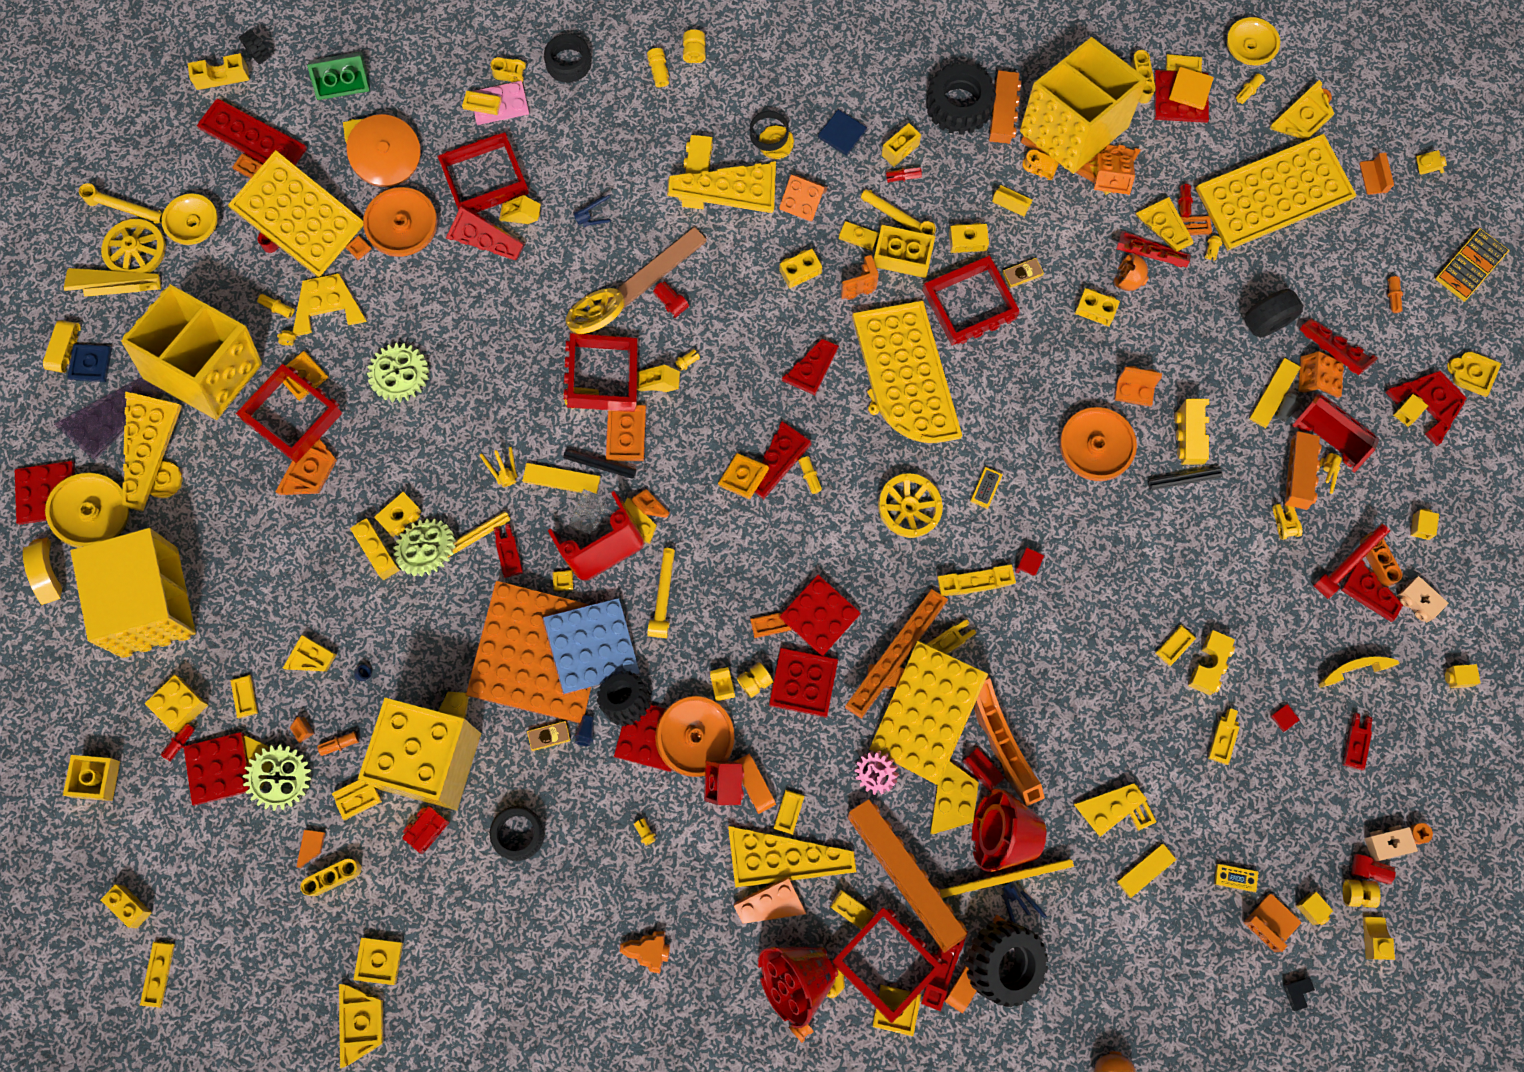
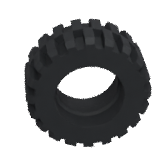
M957 62L952 63V66L946 65L942 70H938L930 81L926 98L927 113L929 117L933 116L932 122L935 125L939 123V128L943 131L946 128L949 129L948 133L954 134V131H958L959 135L964 134L965 131L973 133L975 128L977 130L982 128L983 124L988 122L992 114L996 99L995 84L992 83V78L989 75L986 76V71L983 69L979 70L978 66L974 64L970 66L965 62L962 64ZM961 89L971 93L977 102L968 107H959L950 103L945 94L952 90Z
M997 921L996 924L991 923L987 925V929H981L978 932L979 936L977 938L974 937L971 943L973 945L967 952L969 958L966 959V967L969 968L967 976L971 980L970 984L973 989L981 996L1000 1006L1017 1007L1024 1004L1023 1001L1028 1002L1031 1000L1032 995H1036L1039 992L1040 985L1044 984V975L1048 971V966H1046L1048 955L1044 953L1046 947L1042 943L1041 938L1032 930L1011 921ZM1014 948V965L1011 971L1004 978L1000 979L999 965L1001 959L1006 952Z

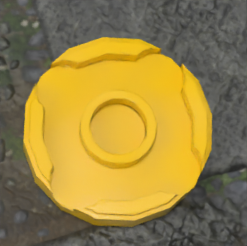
M778 125L769 126L760 134L759 141L765 144L777 143L784 138L786 128ZM789 132L787 142L780 149L775 151L760 149V151L771 159L786 157L793 150L794 139L792 133Z
M162 461L150 494L161 499L174 495L181 488L183 481L180 469L171 462Z

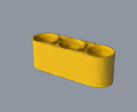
M1138 50L1135 52L1130 66L1147 78L1139 99L1140 103L1145 104L1151 100L1155 92V83L1149 53L1145 50Z
M58 320L56 322L43 359L45 370L60 373L67 372L66 367L71 360L73 344L77 343L79 337L77 334L78 331H81L79 323L66 320Z
M344 859L305 878L301 882V891L307 896L314 897L356 878L361 873V865L356 860ZM350 863H353L354 871L348 874L346 868ZM334 872L335 880L329 883L328 875ZM314 881L316 889L310 892L309 884Z

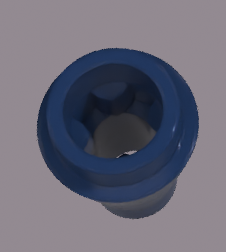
M582 716V720L574 735L575 744L590 746L591 742H593V717Z

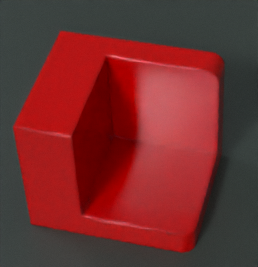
M1026 548L1015 572L1019 574L1020 571L1035 576L1044 555Z

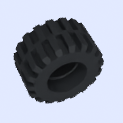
M619 671L617 675L613 673L609 679L606 678L604 680V684L599 686L601 689L597 691L599 708L616 725L626 726L627 723L633 725L634 721L639 722L641 720L640 717L642 715L645 717L647 714L646 709H650V691L635 673L632 674L630 671H626L625 674L623 671ZM631 693L628 700L621 704H617L618 700L623 695Z

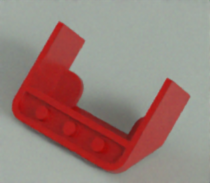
M1320 393L1312 399L1293 423L1294 427L1297 426L1303 432L1313 431L1341 452L1342 461L1349 467L1353 466L1351 471L1354 473L1376 450L1379 438L1373 432Z
M615 491L611 492L620 509L610 517V524L614 530L583 549H580L574 541L568 540L563 542L559 534L554 530H547L561 556L580 580L588 581L644 547L645 540L622 498Z

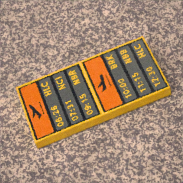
M1479 228L1435 280L1465 302L1509 250Z

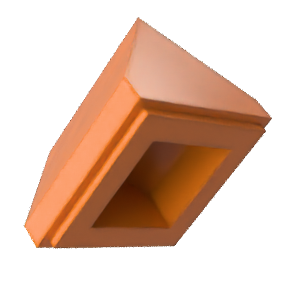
M297 717L290 726L299 743L315 734L305 717Z

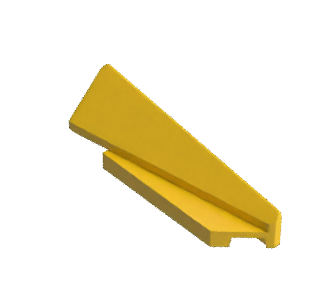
M69 268L66 272L64 291L83 289L84 297L161 289L159 274Z

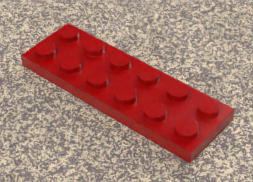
M216 98L196 125L199 130L263 164L276 150L293 165H296L307 150L304 144Z

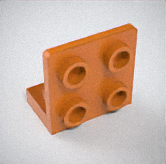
M1098 153V171L1094 190L1130 195L1135 178L1133 158L1127 155L1116 156L1110 153Z
M791 174L779 209L808 221H813L822 194L826 193L828 186L796 174Z
M872 255L864 257L861 276L842 282L841 299L847 298V300H851L859 294L864 293L867 295L875 291L879 274Z
M1320 351L1301 356L1298 391L1306 393L1320 389L1334 397H1342L1344 364Z
M1135 366L1124 367L1117 379L1114 400L1151 407L1153 405L1154 390L1162 378V373L1153 369H1138Z
M1268 894L1243 923L1273 952H1283L1287 947L1284 942L1298 928L1301 921L1275 896Z

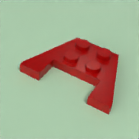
M1441 371L1412 382L1404 383L1401 386L1390 388L1385 392L1397 405L1410 394L1423 399L1424 403L1428 405L1426 410L1438 421V424L1425 433L1436 447L1444 440V436L1449 431L1452 422L1467 399Z

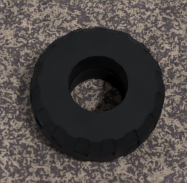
M1287 288L1279 290L1251 307L1245 314V323L1254 336L1259 338L1266 337L1297 319L1303 312V304L1294 291Z

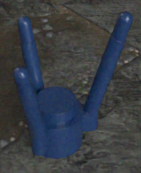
M611 195L602 196L587 206L574 211L573 214L578 226L583 224L585 228L590 225L611 222L610 219L588 221V219H591L588 211L609 199Z
M1016 881L1001 888L1004 892L1001 897L1005 902L1011 922L1016 923L1009 899L1011 902L1017 900L1028 916L1030 915V911L1021 899L1022 895L1043 918L1047 917Z

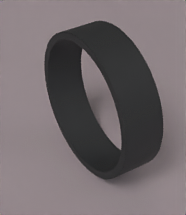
M763 111L752 119L750 123V139L757 148L764 151H775L784 146L788 140L789 125L782 114L775 111ZM764 118H774L785 126L786 134L777 143L765 144L754 137L752 133L753 126Z

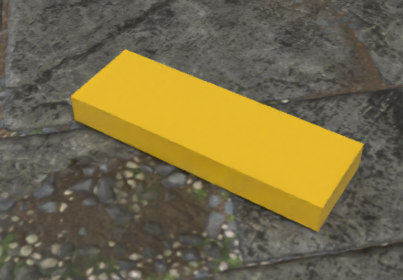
M1161 844L1120 878L1117 883L1128 897L1132 898L1177 859L1164 844Z
M153 941L140 1001L141 1006L162 1008L175 944Z

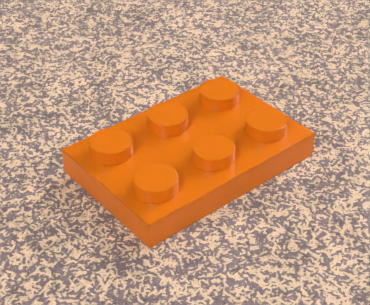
M636 405L635 412L608 410L607 461H644L646 405Z

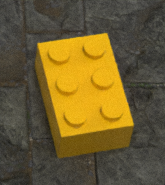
M882 225L874 256L876 268L926 278L935 236Z

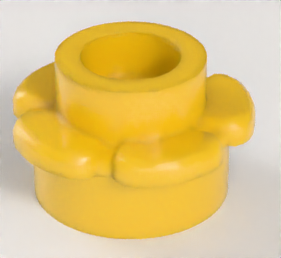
M284 330L277 334L279 344L290 346L294 344L296 336L291 331Z

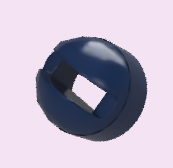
M360 665L354 671V678L357 681H366L371 677V669L367 665Z

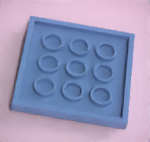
M619 598L543 617L563 694L604 684L606 678L609 679L613 673L617 675L619 671H623L624 674L626 671L636 675L640 674Z

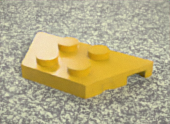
M1318 80L1270 126V129L1304 140L1310 139L1334 115L1333 109L1328 103L1327 94H1324L1321 87L1322 82Z
M950 761L939 785H937L930 831L932 835L973 823L979 782Z
M339 984L340 1068L347 1067L384 1044L383 1000L345 984Z

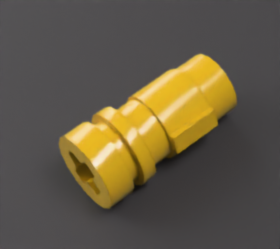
M653 48L647 52L648 63L651 67L655 86L658 88L664 87L669 84L664 50Z

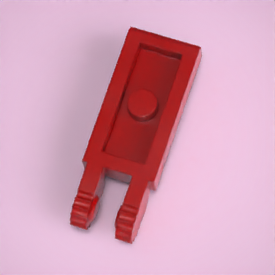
M510 523L505 524L507 538L501 539L500 529L498 526L494 528L495 543L504 578L523 574Z
M1356 712L1353 714L1343 766L1361 771L1365 770L1372 735V717L1367 716L1365 718L1363 729L1359 728L1360 714Z

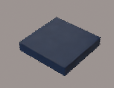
M838 109L818 134V138L848 156L867 131V127Z
M73 344L67 379L106 382L112 347Z

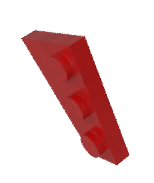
M821 339L788 374L782 377V381L816 396L839 346Z
M1361 560L1351 571L1341 591L1388 621L1393 622L1402 609L1403 604L1387 587H1384L1377 580V575L1374 572L1371 573L1364 565L1366 563Z

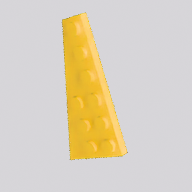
M776 161L763 165L759 163L748 167L738 166L717 169V171L712 172L702 171L698 174L672 175L668 178L667 196L773 213Z
M125 391V398L127 400L125 407L126 425L124 426L125 464H123L122 505L126 508L144 511L181 406L176 403Z

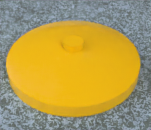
M81 473L66 478L52 490L47 499L45 514L50 529L58 539L70 546L80 548L117 537L126 526L129 508L122 505L123 490L115 481L100 474Z

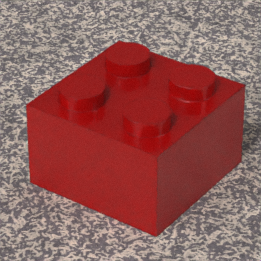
M705 761L704 801L715 805H741V800L744 796L742 788L744 769L742 764L731 761Z

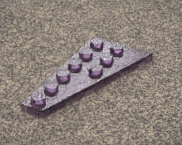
M141 377L54 425L95 461L124 432L127 400L125 398V391L158 399L165 391Z

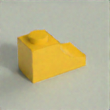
M667 365L637 372V390L663 392L679 389L680 371Z
M1363 917L1365 958L1395 960L1394 939L1389 935L1386 918Z

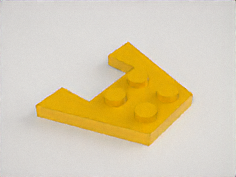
M339 274L302 281L292 333L294 336L312 333L309 316L345 309L348 325L367 322Z

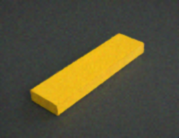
M1286 358L1282 360L1249 418L1251 421L1264 428L1268 426L1300 370V366Z
M526 463L522 481L524 483L597 496L601 477Z

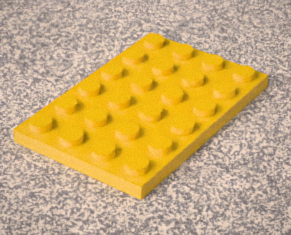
M276 150L228 204L230 209L318 278L324 274L363 227L362 219Z
M917 641L869 750L875 753L880 750L882 756L888 753L887 758L889 760L894 758V763L939 785L988 673Z

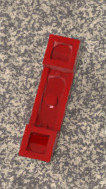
M966 936L945 953L939 946L936 955L942 960L940 964L944 968L925 987L921 1004L941 1012Z

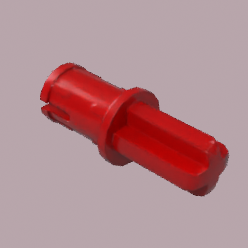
M921 167L886 171V176L888 177L886 180L889 183L921 178L922 170Z
M1184 184L1185 190L1183 185L1179 188L1180 198L1178 203L1180 205L1181 217L1189 218L1192 214L1191 185Z
M186 724L175 738H171V742L160 755L171 762L180 749L185 747L183 744L195 731L194 727Z

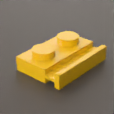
M361 780L332 793L343 820H347L382 802L377 789Z

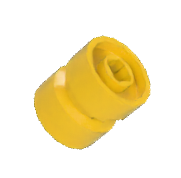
M700 30L684 32L683 60L687 63H702L705 60L704 32Z
M760 662L753 665L749 673L745 671L736 678L750 698L760 693V688L765 689L773 683L771 676Z
M1347 879L1343 882V902L1346 906L1360 907L1362 905L1369 908H1377L1379 906L1381 897L1380 887L1376 881L1363 880L1360 882L1359 880Z

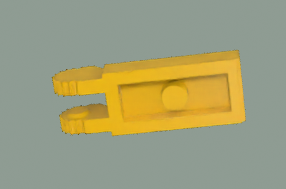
M965 620L957 626L951 627L926 645L949 654L974 636L976 631L970 630L964 636H961L959 630L964 629L969 624V621Z

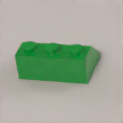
M362 51L309 60L307 64L317 100L370 91Z

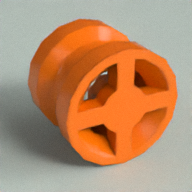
M1419 823L1410 826L1415 844H1424L1431 841L1433 831L1429 825Z
M793 1024L788 1027L801 1043L805 1041V1037L808 1034L814 1032L809 1025L803 1028L792 1027Z

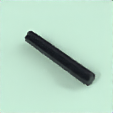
M566 449L563 458L627 478L633 479L636 475V469L570 449Z
M1217 467L1155 478L1148 481V487L1150 490L1218 479L1223 476L1222 469Z

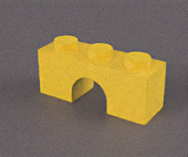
M241 53L223 56L224 64L221 66H211L206 60L188 63L189 78L196 90L249 81L248 66Z
M367 518L350 528L382 580L400 571Z
M1214 630L1208 633L1201 651L1212 657L1213 666L1212 668H1205L1199 665L1194 668L1188 684L1189 687L1207 695H1212L1219 691L1222 684L1219 680L1221 675H1224L1228 669L1229 664L1226 662L1228 657H1231L1234 653L1235 646L1233 644L1235 639Z

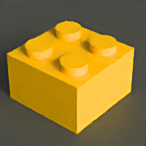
M176 675L169 679L145 702V705L171 731L179 733L186 724H190L208 706L182 678Z
M71 755L63 796L113 801L120 761L112 758Z

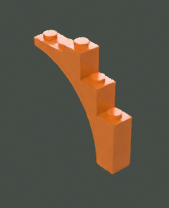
M987 676L975 702V715L979 725L988 735L991 750L1002 763L1005 778L1024 804L1029 806L1045 798L1042 785L1014 740L997 701L991 679Z

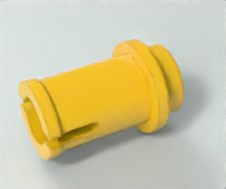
M1211 236L1208 239L1209 245L1205 255L1206 259L1211 260L1212 257L1213 261L1217 259L1219 247L1223 244L1220 237Z
M692 349L683 357L677 358L675 363L679 370H687L689 365L700 359L698 353L695 355V349Z
M645 818L640 819L641 822L638 820L633 825L642 839L641 843L647 846L656 840V835L651 832Z

